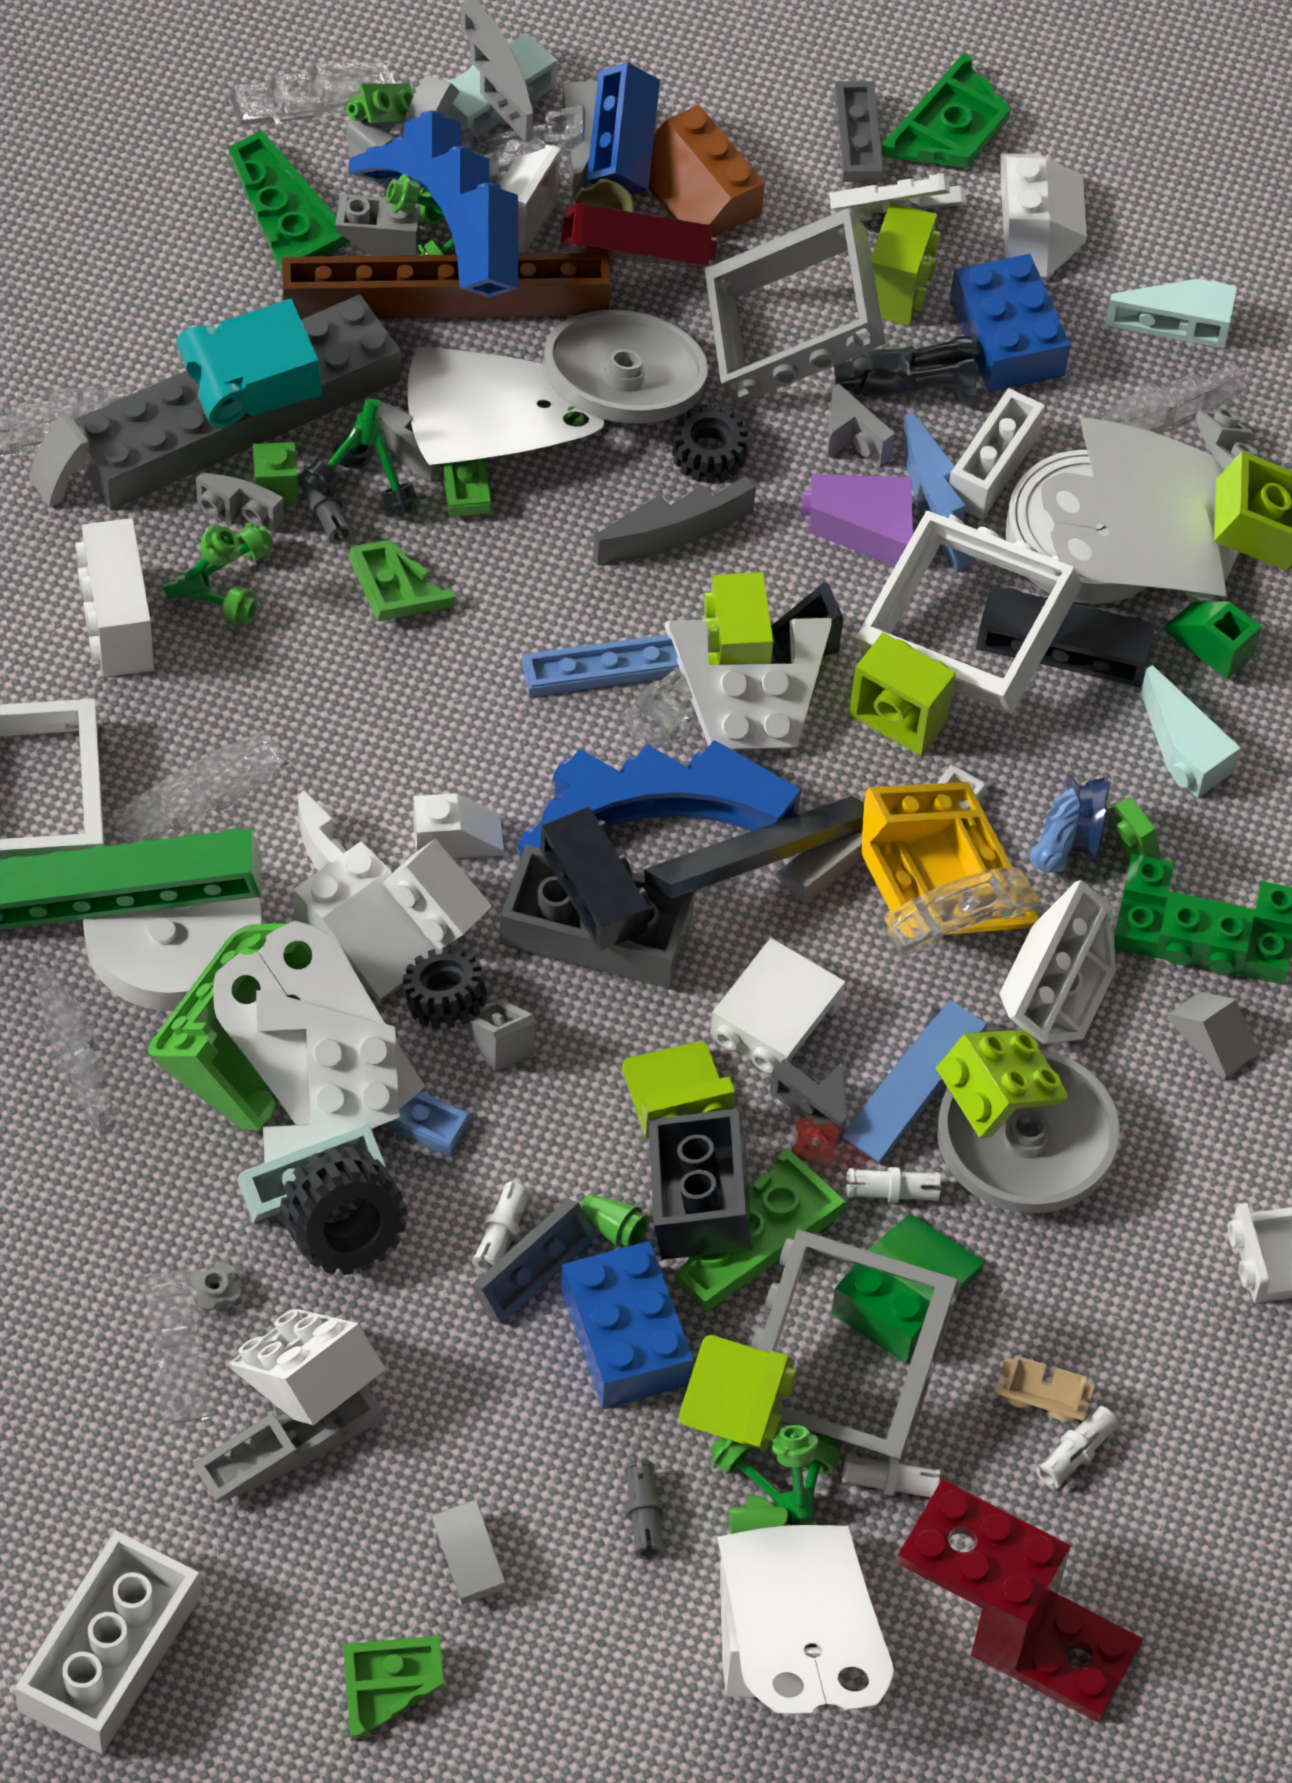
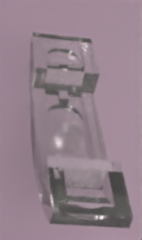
M581 105L546 112L545 124L533 126L532 140L526 143L514 130L476 138L471 128L462 129L461 146L473 149V153L482 156L495 152L499 157V173L502 171L508 172L514 160L518 157L550 146L561 148L560 156L577 147L584 141L586 110Z
M997 868L972 874L931 890L882 917L880 924L900 955L905 957L937 945L943 935L1001 914L1007 920L1040 908L1043 902L1020 868Z

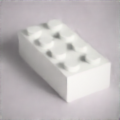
M115 1530L14 1688L18 1712L103 1755L200 1599L199 1572Z

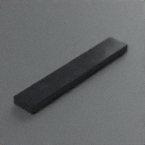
M850 796L645 868V883L673 899L861 832L863 830L864 802Z

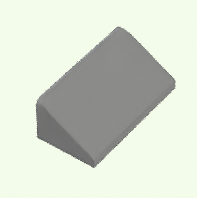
M857 832L802 852L775 873V877L806 904L864 859L861 854L862 834Z

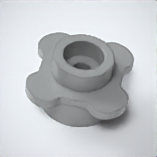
M218 1262L212 1269L203 1272L195 1270L189 1275V1286L196 1290L197 1305L201 1310H221L230 1303L238 1301L241 1297V1288L234 1284L231 1277L232 1267L228 1263ZM212 1284H218L219 1288L212 1289L210 1286Z

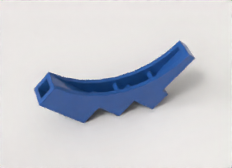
M425 111L421 113L420 117L404 122V136L396 137L393 139V142L383 146L369 147L366 149V152L349 158L350 174L377 183L399 179L403 174H407L408 178L414 179L428 190L440 206L452 233L458 258L460 289L488 298L518 289V194L501 189V185L497 183H490V158L473 153V149L461 146V122L445 117V114L440 111Z
M716 740L712 741L704 753L698 751L691 759L688 767L646 744L637 757L631 755L626 760L621 771L616 770L579 748L569 761L563 760L555 770L552 781L555 783L554 798L546 806L539 824L535 828L529 827L524 832L518 843V850H520L521 859L525 845L540 848L541 825L586 807H590L597 821L603 820L608 827L644 818L680 816L714 820L753 831L796 816L799 811L801 789Z

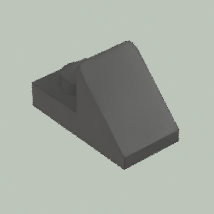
M783 1059L772 1070L770 1093L839 1145L844 1140L842 1136L845 1133L847 1122L843 1065L839 1064L818 1085L808 1071L801 1067H794L787 1060Z

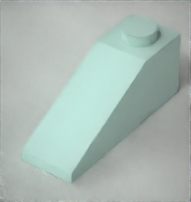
M1192 279L1113 293L1110 298L1105 326L1224 348L1237 286L1217 281Z
M1153 665L1147 668L1141 696L1167 769L1179 786L1187 788L1198 799L1235 772L1241 748Z

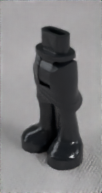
M958 336L948 342L915 349L914 346L901 349L878 348L852 358V361H843L834 365L835 385L839 383L846 390H854L855 395H860V388L864 396H891L899 394L915 395L918 390L942 387L954 390L961 405L972 406L977 403L976 371L971 336ZM943 365V366H937V367H932V368L914 370V368H917V367Z

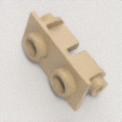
M1015 1355L1014 1359L1005 1357L1000 1375L1009 1378L1000 1376L994 1394L1003 1396V1400L1006 1403L1015 1407L1029 1408L1030 1405L1046 1409L1050 1416L1061 1421L1073 1422L1075 1419L1084 1421L1090 1403L1081 1401V1399L1090 1402L1095 1386L1094 1383L1086 1381L1087 1376L1055 1368L1052 1382L1048 1383L1042 1381L1046 1364Z

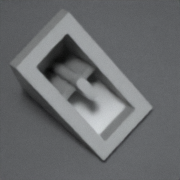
M1199 992L1167 1014L1166 1019L1224 1080L1255 1060L1259 1055V1051L1236 999Z
M502 999L480 1008L481 1013L477 1017L468 1014L470 1022L466 1023L465 1026L495 1073L534 1055L536 1022L533 1014Z

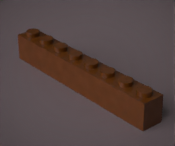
M608 252L518 254V289L491 298L460 289L457 255L282 257L283 301L292 299L301 320L359 294L378 319L576 316L591 311L609 310L610 271Z

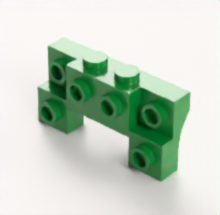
M1131 854L1114 934L1115 949L1164 959L1175 965L1187 964L1210 969L1217 974H1235L1272 983L1285 984L1292 953V887L1261 881L1255 908L1242 907L1171 892L1169 888L1175 862Z

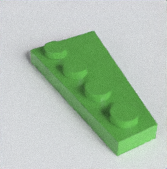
M787 1147L777 1157V1164L768 1174L763 1173L753 1184V1191L749 1195L753 1249L691 1256L676 1272L677 1285L706 1312L780 1260L786 1239L794 1240L797 1229L816 1234L846 1213V1201Z

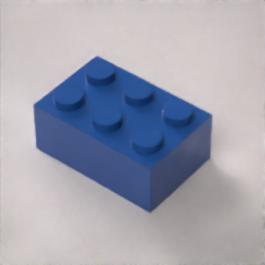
M1030 253L954 269L949 301L964 336H971L973 357L988 392L1065 376L1070 343Z
M650 1241L562 1264L560 1290L602 1409L688 1386L692 1375L693 1357Z

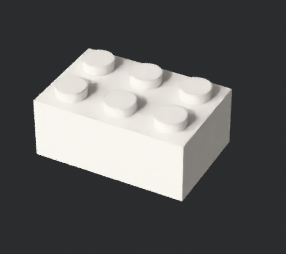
M133 518L83 524V542L75 543L79 567L80 591L83 593L84 598L83 607L86 627L89 628L90 634L89 644L92 662H101L103 678L154 671L151 621Z

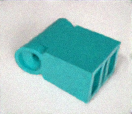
M291 298L222 321L217 328L212 326L188 328L181 332L176 339V346L189 375L199 385L198 398L208 422L213 428L221 429L231 426L246 413L253 416L322 396L319 361Z

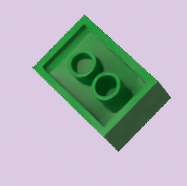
M910 1213L867 1250L958 1279L961 1287L957 1300L985 1264L984 1261ZM854 1264L835 1287L831 1314L907 1364L914 1354L934 1288Z

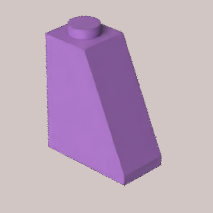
M811 474L810 491L802 490L801 515L809 516V533L896 566L913 536L911 477Z

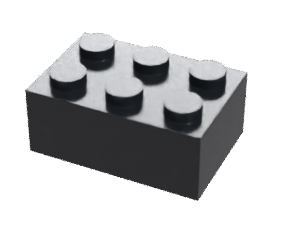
M739 1108L648 1119L653 1220L661 1260L753 1249L746 1142Z

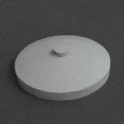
M627 310L591 311L565 320L549 335L543 357L545 378L551 388L563 400L590 415L623 423L659 422L685 413L700 400L705 389L708 371L705 354L690 335L660 318Z
M1043 1049L1039 1050L1052 1070L1058 1074L1061 1084L1068 1093V1098L1063 1104L1016 1108L993 1137L979 1138L953 1095L947 1089L941 1103L937 1134L940 1151L947 1167L957 1181L981 1200L996 1207L1020 1213L1057 1211L1074 1205L1088 1197L1102 1184L1109 1174L1116 1157L1120 1137L1119 1118L1115 1104L1099 1079L1078 1062L1061 1054Z

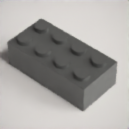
M525 845L501 913L500 944L670 988L693 918L695 891L671 899L646 884L644 875L632 872V880L636 887L645 889L652 904V912L649 913L647 932L599 951L540 848Z

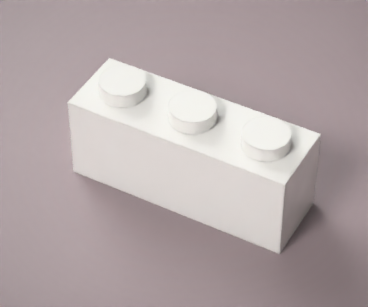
M1010 388L1007 389L951 471L949 484L966 505L965 512L982 520L984 519L1040 436L1044 404Z

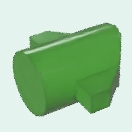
M747 1495V1507H729V1534L768 1527L786 1526L787 1510L782 1506L772 1505L759 1495Z

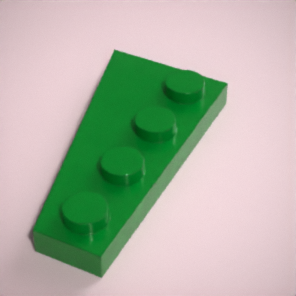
M262 130L228 147L229 159L281 275L282 257H321L350 244V240L336 231V216Z

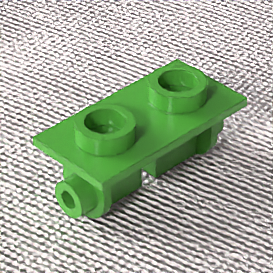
M410 83L359 84L361 95L353 97L346 104V113L354 121L368 119L369 123H403L414 94Z

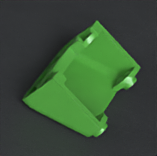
M288 923L251 924L234 932L207 965L148 1047L149 1055L163 1070L243 1130H260L274 1115L273 1110L276 1101L268 1091H265L268 1085L216 1017L213 997L215 973L239 953L247 955L258 952L266 942V935ZM293 941L285 947L283 958L290 968L301 970L311 963L312 950L303 941ZM242 975L232 984V995L237 1002L242 1004L255 1002L256 990H261L259 982L250 975ZM287 995V997L300 1000L297 995Z

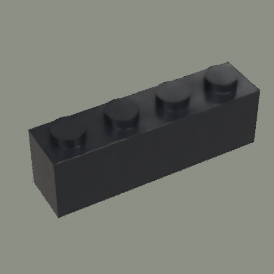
M991 585L980 623L976 649L1015 658L1048 597L1023 593L1014 588H1002ZM1072 604L1040 664L1141 688L1156 623L1144 621L1134 616L1127 617L1105 612L1096 607Z

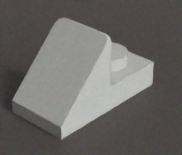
M838 383L832 388L827 457H831L852 442L861 455L869 457L881 467L892 459L895 433Z

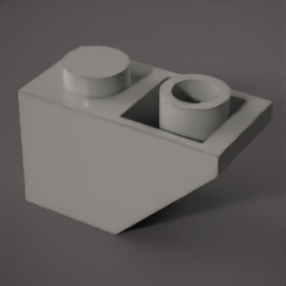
M340 194L335 228L337 232L370 256L417 255L420 236V204L416 203L411 213L398 211L395 214L391 209L392 204L387 203L386 198Z

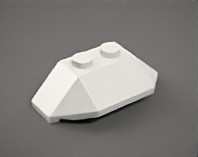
M1001 153L1000 172L1005 258L1030 253L1042 281L1047 282L1054 274V271L1063 265L1086 242L1083 175L1040 154Z
M1082 880L1076 881L1032 926L999 993L1008 1017L1041 1045L1084 1039L1116 972L1114 937L1109 921L1113 919L1112 906Z

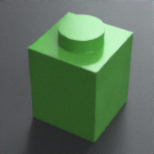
M295 442L253 444L255 484L283 497V506H298Z

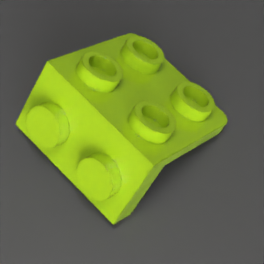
M1024 1030L964 1033L935 1068L979 1138L993 1137L1016 1108L1061 1105L1068 1098V1093L1061 1084L1058 1074L1052 1070L1044 1058L1036 1040Z
M702 1041L629 1057L622 1063V1073L645 1139H649L648 1119L733 1109L735 1090L730 1076L719 1079L708 1045Z
M714 1335L706 1336L702 1341L680 1409V1422L687 1427L767 1452L769 1442H772L775 1435L780 1433L783 1415H780L779 1411L784 1396L790 1397L796 1382L798 1370L793 1369L795 1361L788 1355L772 1350L768 1353Z

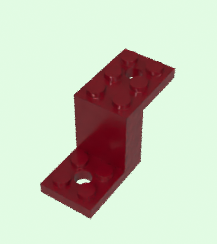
M941 1479L899 1551L896 1564L982 1608L971 1652L972 1657L1099 1723L1138 1653L1143 1638L1058 1594L1071 1548L1070 1544ZM956 1534H965L974 1541L975 1548L969 1552L956 1551L949 1544V1539ZM1072 1649L1084 1650L1090 1656L1091 1664L1083 1668L1074 1667L1067 1661L1065 1654Z

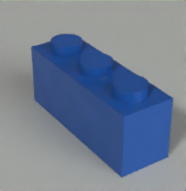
M629 62L599 71L587 181L594 185L599 179H609L622 184L632 195L646 191L649 188L660 80Z

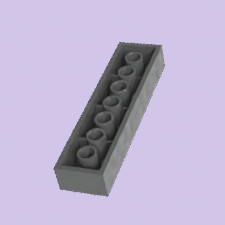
M359 294L301 320L319 361L322 396L253 416L246 413L233 425L216 429L210 426L198 398L199 385L186 370L74 419L77 426L85 430L89 439V449L86 451L83 471L108 508L113 510L252 448L253 444H261L400 382L401 350Z

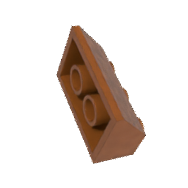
M696 105L663 122L654 133L648 189L673 219L713 225L712 236H717L762 214L765 182L700 105Z

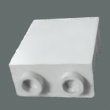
M770 938L712 1012L710 1034L725 1049L738 1051L751 1059L759 1069L771 1073L783 1059L791 1063L793 1056L826 1013L833 1017L842 1005L845 981Z
M1247 1203L1238 1204L1233 1221L1228 1222V1236L1231 1246L1238 1248L1242 1261L1239 1263V1274L1243 1287L1250 1288L1254 1304L1292 1298V1207L1250 1213Z

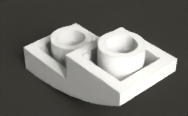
M305 791L298 794V819L301 836L309 857L316 869L320 871L346 851L339 841L332 838V823L334 819L328 807L321 801L315 802Z

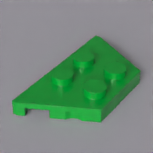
M964 52L883 142L881 153L889 158L967 168L1008 122L1011 109L1002 97L994 93L993 86L986 76L980 77L972 67L973 59Z

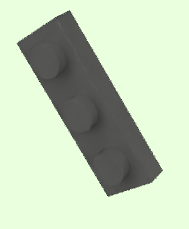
M835 81L834 96L842 181L881 182L883 178V163L874 81Z
M570 1199L564 1201L471 1285L490 1320L500 1324L503 1323L562 1269V1264L570 1262L597 1238L579 1202Z

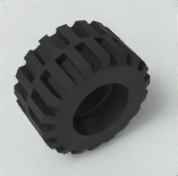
M345 1146L342 1153H338L334 1147L325 1149V1156L318 1158L317 1154H314L307 1158L310 1164L305 1168L299 1165L293 1171L296 1179L286 1182L283 1190L287 1197L281 1198L280 1205L284 1212V1215H282L284 1225L303 1256H306L311 1265L316 1268L321 1266L326 1273L334 1274L339 1268L343 1275L353 1274L354 1268L360 1267L362 1272L371 1269L370 1263L376 1259L381 1263L388 1257L386 1250L389 1247L393 1249L397 1247L400 1242L397 1233L405 1232L407 1224L403 1216L407 1215V1206L402 1200L404 1197L383 1164L378 1159L375 1160L369 1152L362 1150L358 1154L354 1147ZM350 1199H362L360 1206L351 1216L339 1222L326 1223L328 1215L337 1205Z

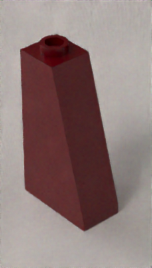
M576 203L563 211L559 251L569 253L608 252L609 258L702 269L709 266V260L715 259L717 236H712L713 225Z

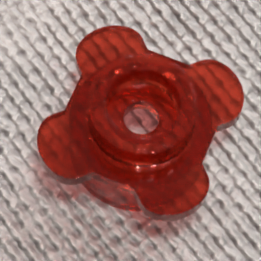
M809 1117L798 1120L796 1123V1130L798 1131L797 1142L792 1146L791 1151L801 1161L805 1159L814 1160L820 1166L832 1164L835 1160L833 1151L836 1146V1139L840 1135L838 1126L833 1122L826 1124L814 1123ZM814 1137L819 1139L818 1146H814L811 1143Z

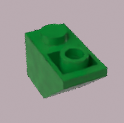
M1191 602L1164 626L1165 632L1226 680L1255 656L1262 629L1261 625L1231 602Z

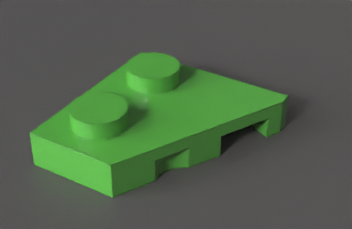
M391 540L352 546L350 548L348 558L377 622L453 607L455 601L454 592L448 587L442 591L427 579L429 571L418 562L410 560L405 555V552Z
M1131 797L1114 802L1107 807L1106 821L1122 841L1119 846L1129 862L1132 853L1161 859L1156 828Z
M440 1635L343 1644L350 1740L360 1739L444 1687Z

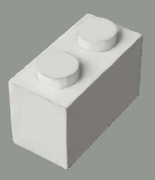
M436 838L411 855L383 882L395 900L405 909L421 928L424 935L431 940L438 950H441L442 947L447 946L462 936L492 907Z

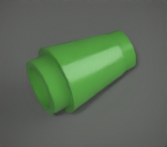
M589 1193L580 1205L590 1225L618 1248L640 1244L648 1230L649 1218L642 1214L640 1207L597 1196L593 1193Z

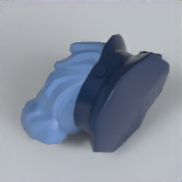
M1067 775L1066 790L1061 796L1054 798L1052 801L1054 807L1046 816L1041 841L1030 850L1031 865L1043 872H1062L1068 868V856L1071 851L1083 852L1093 862H1096L1102 844L1107 815V802L1112 785L1111 781L1105 780L1103 777L1091 780L1085 785H1079L1072 775Z

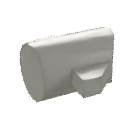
M350 119L347 124L350 158L366 152V149L369 147L383 146L393 142L395 137L389 134V132L396 124L369 123L368 119L362 121Z

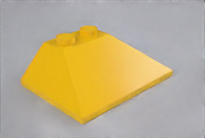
M969 782L869 787L867 789L864 800L861 854L897 925L934 935H949L1032 928L1039 920ZM967 799L970 804V810L965 811L962 809L958 800L965 802Z

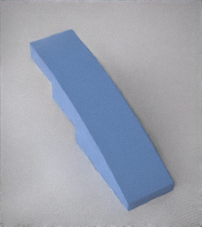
M911 412L905 415L902 444L908 477H911L912 489L922 515L924 516L926 511H930L949 518L950 514L963 522L966 505L949 484L951 471L955 466L915 414ZM942 544L939 546L956 572L970 566L972 556Z
M950 999L878 1087L844 1133L843 1139L881 1165L904 1131L911 1129L933 1097L937 1098L946 1085L935 1069L936 1066L964 1033L984 1032L988 1025Z

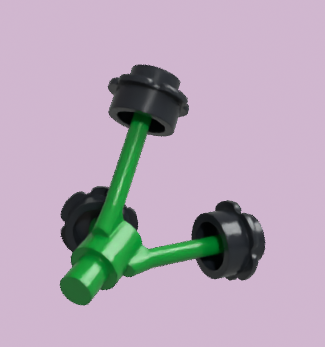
M368 398L365 400L363 412L357 415L353 429L344 432L341 437H337L334 440L332 450L335 454L329 462L325 464L320 459L315 458L309 467L304 466L303 469L308 474L304 481L323 496L328 490L336 494L338 490L335 488L342 480V477L334 471L337 465L340 464L346 468H364L369 463L368 458L372 455V445L377 447L391 488L381 492L384 502L381 508L384 511L391 509L393 516L402 515L417 508L414 501L418 500L421 495L415 492L412 482L399 483L385 445L383 431L380 430L382 418L379 417L382 403L379 400Z

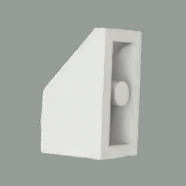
M458 793L413 796V827L416 852L436 838L452 859L504 856L500 814Z

